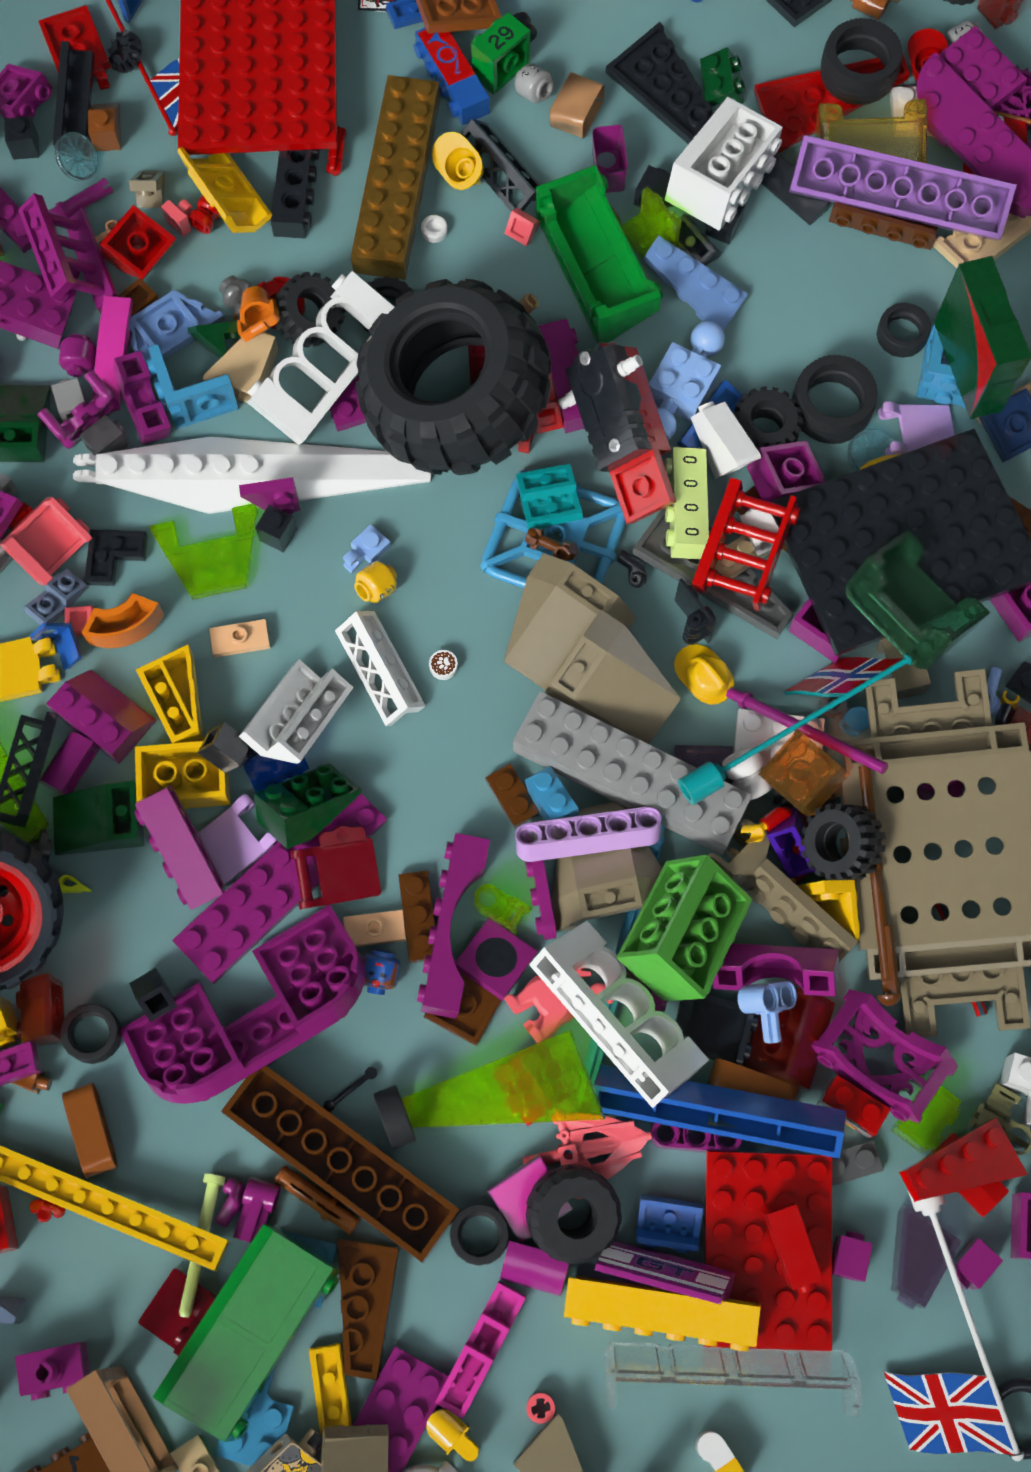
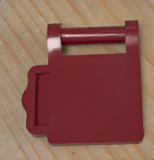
M339 825L331 831L319 834V846L290 851L291 860L295 859L301 894V901H298L300 910L375 897L381 894L373 840L369 837L366 838L363 827ZM315 856L322 897L313 898L307 857Z

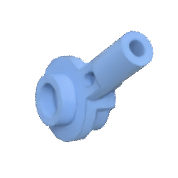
M998 667L991 668L987 681L991 717L998 712L1001 706L999 698L995 695L1002 674V670Z

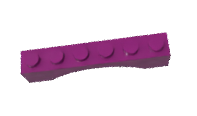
M455 833L453 842L447 841L444 859L449 860L448 870L442 869L439 887H443L444 891L442 898H436L433 915L439 916L437 927L431 926L428 944H433L431 955H425L422 973H427L428 975L426 985L420 984L417 1002L422 1003L421 1012L454 1019L458 1016L464 981L456 968L452 956L450 943L451 918L460 898L484 873L490 839Z

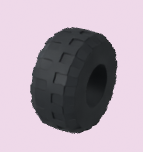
M569 1164L551 1169L542 1178L537 1180L526 1202V1222L534 1242L543 1252H546L557 1261L566 1262L567 1264L593 1261L601 1255L604 1249L611 1246L619 1234L620 1224L622 1223L619 1197L606 1178L588 1167ZM572 1198L586 1199L589 1204V1214L586 1221L575 1229L565 1230L560 1228L558 1225V1213L562 1205Z

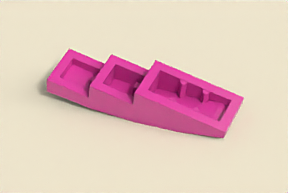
M104 296L94 372L110 389L114 399L119 403L117 411H120L123 395L113 372L114 358L127 355L131 336L129 324L133 302L131 298Z
M501 1281L498 1282L437 1397L436 1404L451 1411L458 1417L464 1418L527 1297L526 1295Z

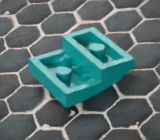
M571 464L516 474L528 530L531 527H546L583 519Z

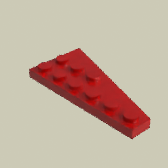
M903 53L899 73L893 87L907 81L910 76ZM879 58L844 65L849 70L860 74H872L885 68ZM820 70L759 83L754 86V94L762 116L783 127L780 134L782 143L777 151L778 154L802 141L804 135L811 136L865 105L845 103L830 94L822 82Z

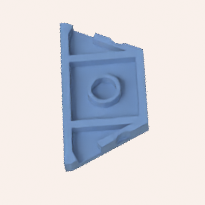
M173 290L130 318L129 327L132 335V349L134 352L141 350L149 370L146 359L151 358L148 347L158 344L165 360L196 340L188 334V327L222 323L226 321L225 316L221 311L217 310V312L207 309L203 303L194 299H187L185 295Z

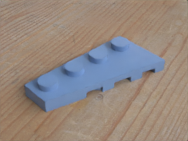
M659 235L643 258V261L666 285L670 284L678 292L677 296L696 311L695 315L702 322H715L723 331L748 295Z

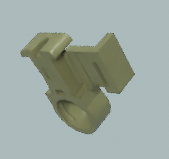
M996 1083L986 1103L980 1104L976 1108L968 1123L969 1128L972 1129L973 1126L978 1127L997 1117L1008 1139L1025 1148L1023 1151L1015 1150L1017 1155H1023L1031 1149V1130L1012 1119L1006 1122L1007 1118L1012 1116L1009 1111L1013 1104L1018 1105L1022 1097ZM1013 1127L1023 1129L1028 1135L1029 1143L1008 1132L1009 1129Z

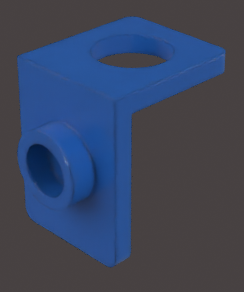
M42 623L30 635L31 640H41L44 638L54 640L64 669H70L82 658L79 642L76 639L71 623ZM56 629L51 633L42 634L47 630Z

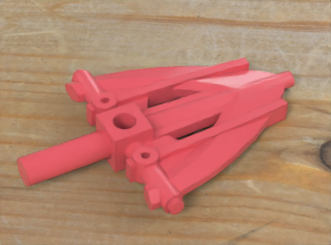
M560 1107L555 1109V1114H551L554 1124H558L559 1133L556 1134V1137L561 1139L562 1144H559L557 1150L523 1157V1163L525 1164L539 1155L545 1165L561 1162V1166L569 1164L582 1165L600 1173L608 1180L621 1171L631 1160L643 1156L640 1150L648 1140L652 1139L651 1131L645 1132L636 1127L634 1120L622 1121L594 1113H564V1110ZM597 1131L606 1135L605 1137L583 1140L585 1133ZM570 1150L573 1154L567 1153L565 1151ZM611 1153L603 1162L591 1164L588 1161L589 1158Z

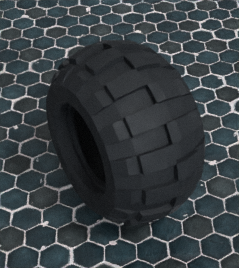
M465 278V281L460 280L457 284H453L448 279L429 282V284H426L425 290L416 294L410 290L395 300L397 305L388 314L382 313L378 316L369 329L371 333L370 340L364 342L358 354L356 364L360 381H355L360 410L366 418L367 426L373 436L390 455L398 461L413 465L415 469L442 475V472L447 473L451 470L456 475H467L478 472L481 465L490 461L497 465L512 455L510 449L520 440L524 442L529 439L538 426L537 414L542 413L543 408L546 409L551 382L548 378L551 373V357L543 334L536 321L521 303L500 289L495 293L492 287L482 281ZM462 346H485V362L482 372L476 382L463 394L442 402H428L414 397L418 380L427 367L438 357Z

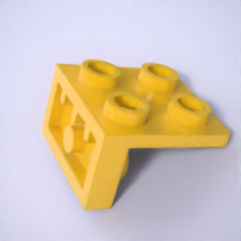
M824 880L797 885L857 941L860 940V922L857 911L858 894L855 889V880Z

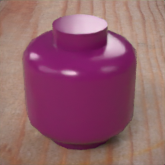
M71 334L61 341L59 365L68 375L73 377H81L83 374H87L94 368L96 346L85 335Z

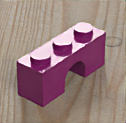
M141 350L114 358L113 372L142 445L169 437L171 426L161 401L157 402L150 383L151 375Z

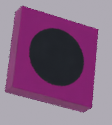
M488 918L456 960L455 965L458 971L504 1001V997L509 994L529 967V964L537 956L538 951Z

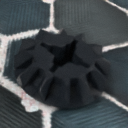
M124 29L123 32H116V39L110 40L112 46L107 49L110 53L108 59L112 64V69L120 73L132 71L139 63L142 53L141 41L137 34Z

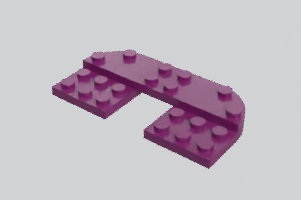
M974 26L939 55L936 52L931 55L923 65L916 87L915 107L917 115L926 130L944 148L949 146L975 175L1016 184L1009 213L1026 218V216H1031V140L1025 144L993 110L1026 85L1027 78Z
M330 905L252 950L277 996L228 1026L223 1027L206 992L198 982L174 997L178 1007L153 1022H150L147 1016L143 1015L120 1029V1033L139 1074L158 1097L179 1104L207 1101L332 1026L349 1013L362 992L365 982V965L352 939Z

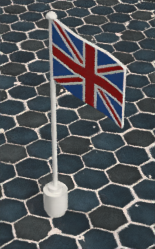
M909 1193L915 1212L922 1211L923 1216L930 1215L986 1374L984 1376L945 1372L903 1375L883 1371L909 1449L932 1454L982 1451L1011 1455L1013 1460L1021 1461L1024 1457V1452L1019 1451L936 1213L942 1211L940 1205L946 1203L942 1195L914 1202Z

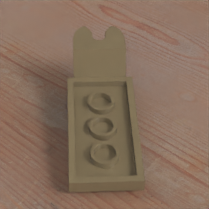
M747 819L740 823L741 827L755 824ZM736 830L733 836L742 850L739 852L734 847H730L726 851L731 859L729 863L717 854L710 853L708 855L737 885L744 887L743 889L753 899L752 901L761 904L770 913L775 922L786 927L798 943L805 945L807 948L839 949V962L858 943L850 933L772 862L766 859L770 845L766 832L763 841L746 843V840L751 836V832L741 833V831Z

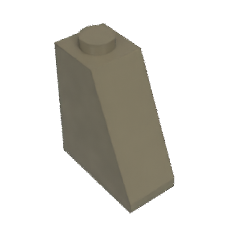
M558 1413L554 1415L513 1462V1465L520 1472H583L563 1418Z

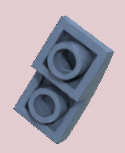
M66 568L46 584V590L25 605V613L39 625L42 623H54L65 613V607H71L82 595L87 585Z

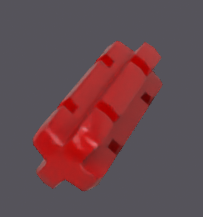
M337 126V148L329 149L328 151L329 162H327L326 171L333 176H338L342 172L343 166L341 161H343L346 130L340 126Z

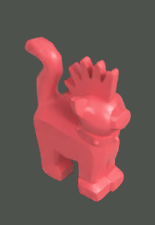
M585 968L576 970L581 978L592 976L590 971L583 970ZM538 975L530 980L517 996L508 994L504 997V1000L515 1015L532 1006L537 1008L541 1014L539 1018L535 1021L528 1020L523 1026L538 1046L555 1035L561 1026L575 1018ZM597 982L591 985L590 988L597 995L606 986L604 983ZM609 1000L606 1002L608 1004H612L614 1000Z

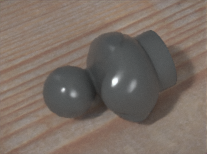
M232 275L222 281L219 290L223 294L222 298L225 307L235 310L233 318L234 320H239L241 296L252 285L246 279H238Z

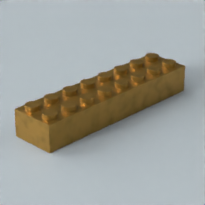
M387 75L351 252L354 273L379 277L389 276V278L395 277L406 280L440 104L438 81Z

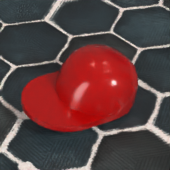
M931 28L921 29L915 32L908 41L907 51L912 67V75L916 82L923 65L935 52L939 55L948 47L945 36L938 30Z

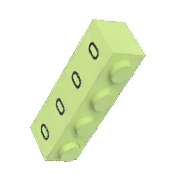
M673 447L670 458H666L664 464L676 499V503L666 507L665 521L670 522V529H667L666 546H670L671 558L701 559L709 538L706 449Z

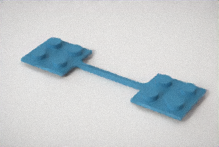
M284 1231L333 1265L337 1244ZM324 1295L316 1300L313 1307L321 1308ZM276 1366L265 1381L263 1390L257 1394L247 1410L249 1426L240 1439L237 1440L235 1438L231 1442H223L219 1439L215 1456L252 1466L284 1434H287L294 1406L275 1401L269 1395Z

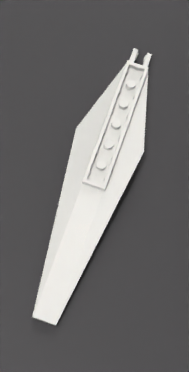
M211 436L96 454V456L92 454L75 455L73 461L77 466L95 467V472L91 470L75 471L73 479L76 482L105 484L207 514L258 507L240 497L239 485L293 477L299 501L431 482V473L417 470L411 464L398 461L387 451L308 444L298 445L296 443Z

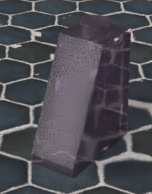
M908 1206L900 1207L897 1212L891 1291L898 1294L896 1300L912 1310L915 1306L925 1308L948 1266L933 1223ZM942 1229L951 1258H953L962 1241Z

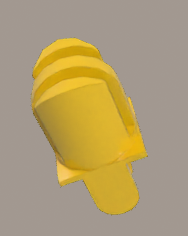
M442 1408L433 1412L427 1421L426 1429L429 1436L446 1451V1454L448 1455L454 1449L467 1461H474L477 1458L479 1448L465 1434L470 1426H467L449 1410Z

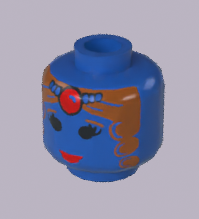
M371 949V953L363 956L362 959L365 965L364 986L368 987V993L385 995V990H391L397 986L401 964L397 958H394L395 953Z

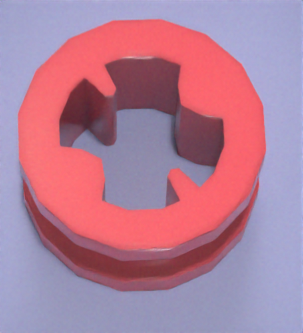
M538 1392L529 1398L526 1411L532 1421L544 1424L553 1418L555 1404L549 1395ZM539 1398L545 1399L544 1404L547 1401L550 1404V1410H546L545 1417L542 1418L537 1417L538 1413L533 1414L531 1406H535L537 1403L536 1399Z

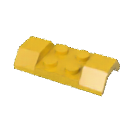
M184 147L178 148L177 152L187 167L189 176L210 206L216 207L219 215L232 233L256 232L271 219L272 213L229 153L212 154L208 158H191Z

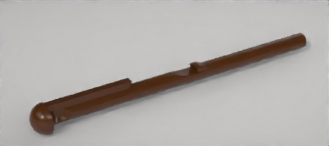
M865 765L859 766L862 805L866 808V811H871L876 815L871 768ZM881 861L880 864H874L876 870L870 874L883 995H877V998L883 1005L893 1006L899 1002L901 993L899 990L893 925H888L881 874V870H884Z

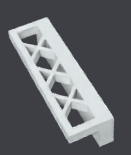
M356 611L335 630L385 726H391L406 713L419 712L426 706L375 611ZM353 626L357 632L356 643L352 642L347 634V631ZM363 650H366L370 656L369 666H364L361 660ZM375 674H379L383 680L381 690H377L374 684ZM388 698H392L398 708L393 714H390L387 709Z

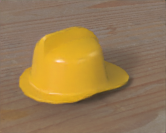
M456 132L444 133L438 137L433 145L432 161L445 180L453 188L459 190L468 189L475 184L479 185L484 171L483 162L471 143L463 135Z
M699 644L689 645L682 648L676 655L674 661L675 673L700 702L712 705L727 700L726 693L729 688H734V679L726 663L711 649Z

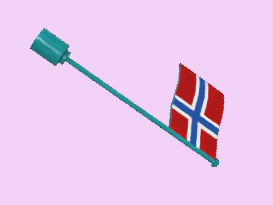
M908 654L903 655V658L892 659L845 657L819 670L784 691V694L838 697L837 699L723 767L717 763L714 765L710 761L704 763L677 780L681 792L691 805L697 804L725 786L723 780L726 779V771L905 664L911 665L913 662L912 657Z

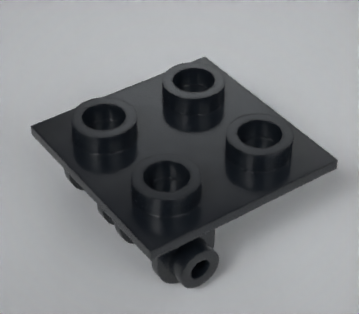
M681 578L679 579L674 601L687 616L683 641L688 645H694L702 639L710 643L716 625V617L708 606L704 607L699 601L695 588L691 584L687 585Z

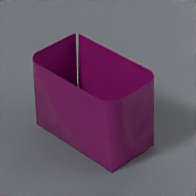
M621 125L596 127L592 131L593 162L599 173L604 174L607 179L608 189L606 193L624 191L628 162L623 127L622 129ZM609 152L615 156V164L608 168L602 167L597 161L598 156L601 153Z

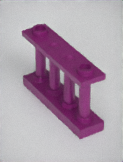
M33 193L18 211L50 297L60 300L70 289L89 293L92 295L97 310L100 311L104 296L116 297L117 292L85 209L80 208L70 219L48 212L42 195ZM54 225L67 229L69 237L57 234ZM62 247L75 250L78 259L65 256ZM70 269L83 272L86 281L73 278Z

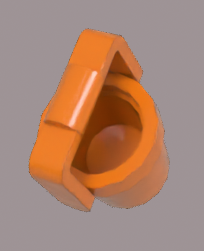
M252 286L243 292L237 328L239 336L247 342L278 323L280 315L277 302L273 298L270 300L268 293L263 288Z

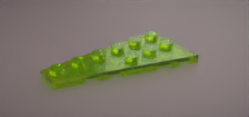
M572 1030L402 1098L412 1128L606 1119Z

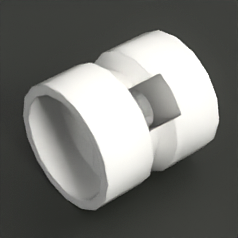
M748 747L734 752L724 759L722 765L725 766L755 747ZM759 752L726 771L728 778L734 780L733 786L751 794V800L761 797L773 787L768 772L761 768L764 764Z

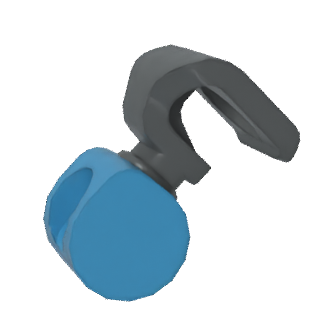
M823 697L818 705V709L827 705L834 697ZM846 701L822 714V716L828 718H835L839 715L841 717L839 727L851 737H859L869 726L868 710L860 706L849 709Z

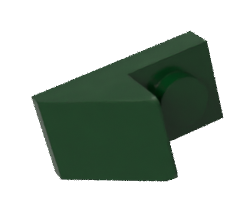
M237 321L197 325L187 328L188 334L217 357H222L226 353L225 340L241 338L238 334Z

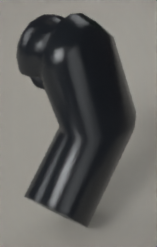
M623 550L618 556L617 562L628 568L630 585L635 588L643 587L647 581L645 563Z

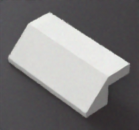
M299 659L293 664L239 737L260 756L298 764L354 687L334 669H331L320 678Z

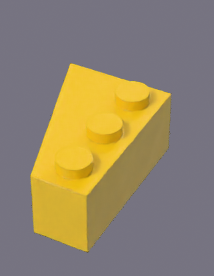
M189 644L136 669L171 742L204 741L195 659Z

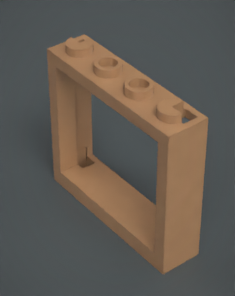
M123 1365L94 1370L66 1389L110 1472H175L178 1470L170 1450Z

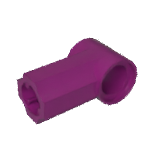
M250 1177L242 1199V1204L244 1205L233 1235L234 1238L251 1243L262 1225H267L269 1215L274 1212L280 1196V1185Z

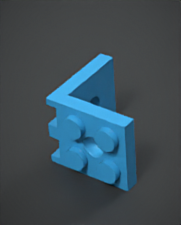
M933 324L925 345L916 397L933 400L939 404L958 405L966 409L950 365L941 363L943 346Z
M159 345L148 347L151 358L146 359L153 377L157 394L165 412L170 411L176 429L239 409L228 374L175 391Z

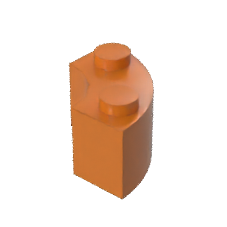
M132 593L126 602L116 608H94L81 633L88 644L95 647H125L148 636L162 621L164 613L158 602Z

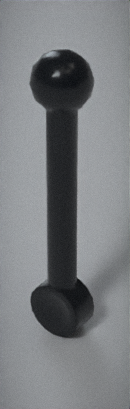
M368 1067L365 1070V1074L333 1100L325 1101L324 1109L328 1112L333 1111L337 1103L365 1081L375 1079L377 1070L374 1067Z

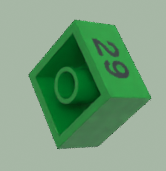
M509 12L503 17L496 19L490 28L484 33L478 34L471 43L472 69L481 84L493 95L510 82L522 67L530 64V30Z

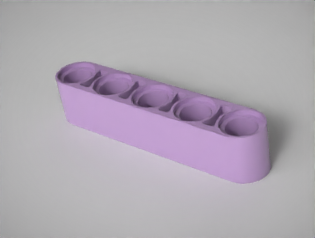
M640 807L525 823L519 826L515 832L517 855L523 861L534 862L650 846L656 844L661 838V814L653 807Z

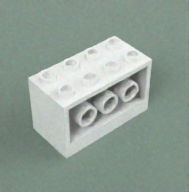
M727 97L673 163L665 201L720 231L726 222L731 223L734 219L738 206L743 207L752 188L756 190L759 187L764 176L763 174L765 172L770 173L776 163L774 155L782 143L780 134L783 127Z

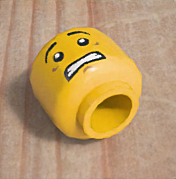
M380 561L372 562L357 573L356 583L354 584L355 590L362 600L379 603L396 590L397 574L390 565H385Z

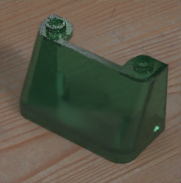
M907 530L865 560L847 583L846 595L850 602L902 655L908 654L912 657V665L919 669H927L977 627L991 612L980 601L972 597L965 598L956 605L917 565L923 556V547L919 540Z

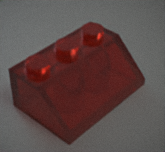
M796 988L797 1000L795 1006L778 1013L781 1041L771 1044L764 1042L760 1014L756 1031L752 1032L749 1042L752 1043L749 1060L743 1061L742 1066L789 1082L800 1089L810 1090L818 1064V1054L811 1045L815 1040L818 1041L828 1028L835 1003L824 996L804 995L802 989Z

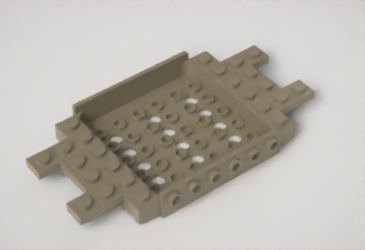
M985 669L954 673L957 701L898 707L895 678L882 679L865 688L871 738L843 741L888 763V769L884 774L871 769L876 820H880L882 827L879 830L880 832H885L886 839L882 840V845L886 846L885 852H880L884 870H881L887 923L888 925H893L905 1034L908 1036L911 1032L921 1037L938 1036L934 1005L994 1000L998 1031L1031 1028L1023 967L1031 966V751H1029L1025 722L992 726ZM843 755L844 770H840L838 774L839 779L834 780L835 797H841V804L863 807L858 768L863 766V764ZM984 777L991 778L996 785L995 791L988 795L981 793L978 789L980 779ZM958 780L963 783L965 792L961 797H952L948 793L947 786L951 781ZM927 783L934 788L932 799L922 800L918 797L917 788L920 784ZM897 786L903 790L904 798L900 803H891L887 799L886 792L890 787ZM845 827V838H840L842 856L846 855L850 846V837ZM996 837L1002 841L1003 850L1000 854L993 855L986 850L985 844L989 838ZM966 840L972 845V853L969 857L962 858L956 854L955 844L958 841ZM936 843L940 846L942 854L938 860L933 861L926 858L924 848L927 844ZM905 846L910 850L911 858L907 863H899L894 859L893 852L896 847ZM866 874V877L863 879H855V889L858 894V920L860 922V940L856 945H858V951H865L868 980L881 979L871 880L870 874ZM997 898H1005L1010 902L1011 910L1007 915L1001 916L994 911L993 903ZM972 900L979 905L980 912L977 917L968 918L963 914L962 906L966 901ZM937 903L946 905L949 910V916L944 921H937L932 917L931 909ZM906 906H912L918 912V919L913 924H907L901 919V910Z

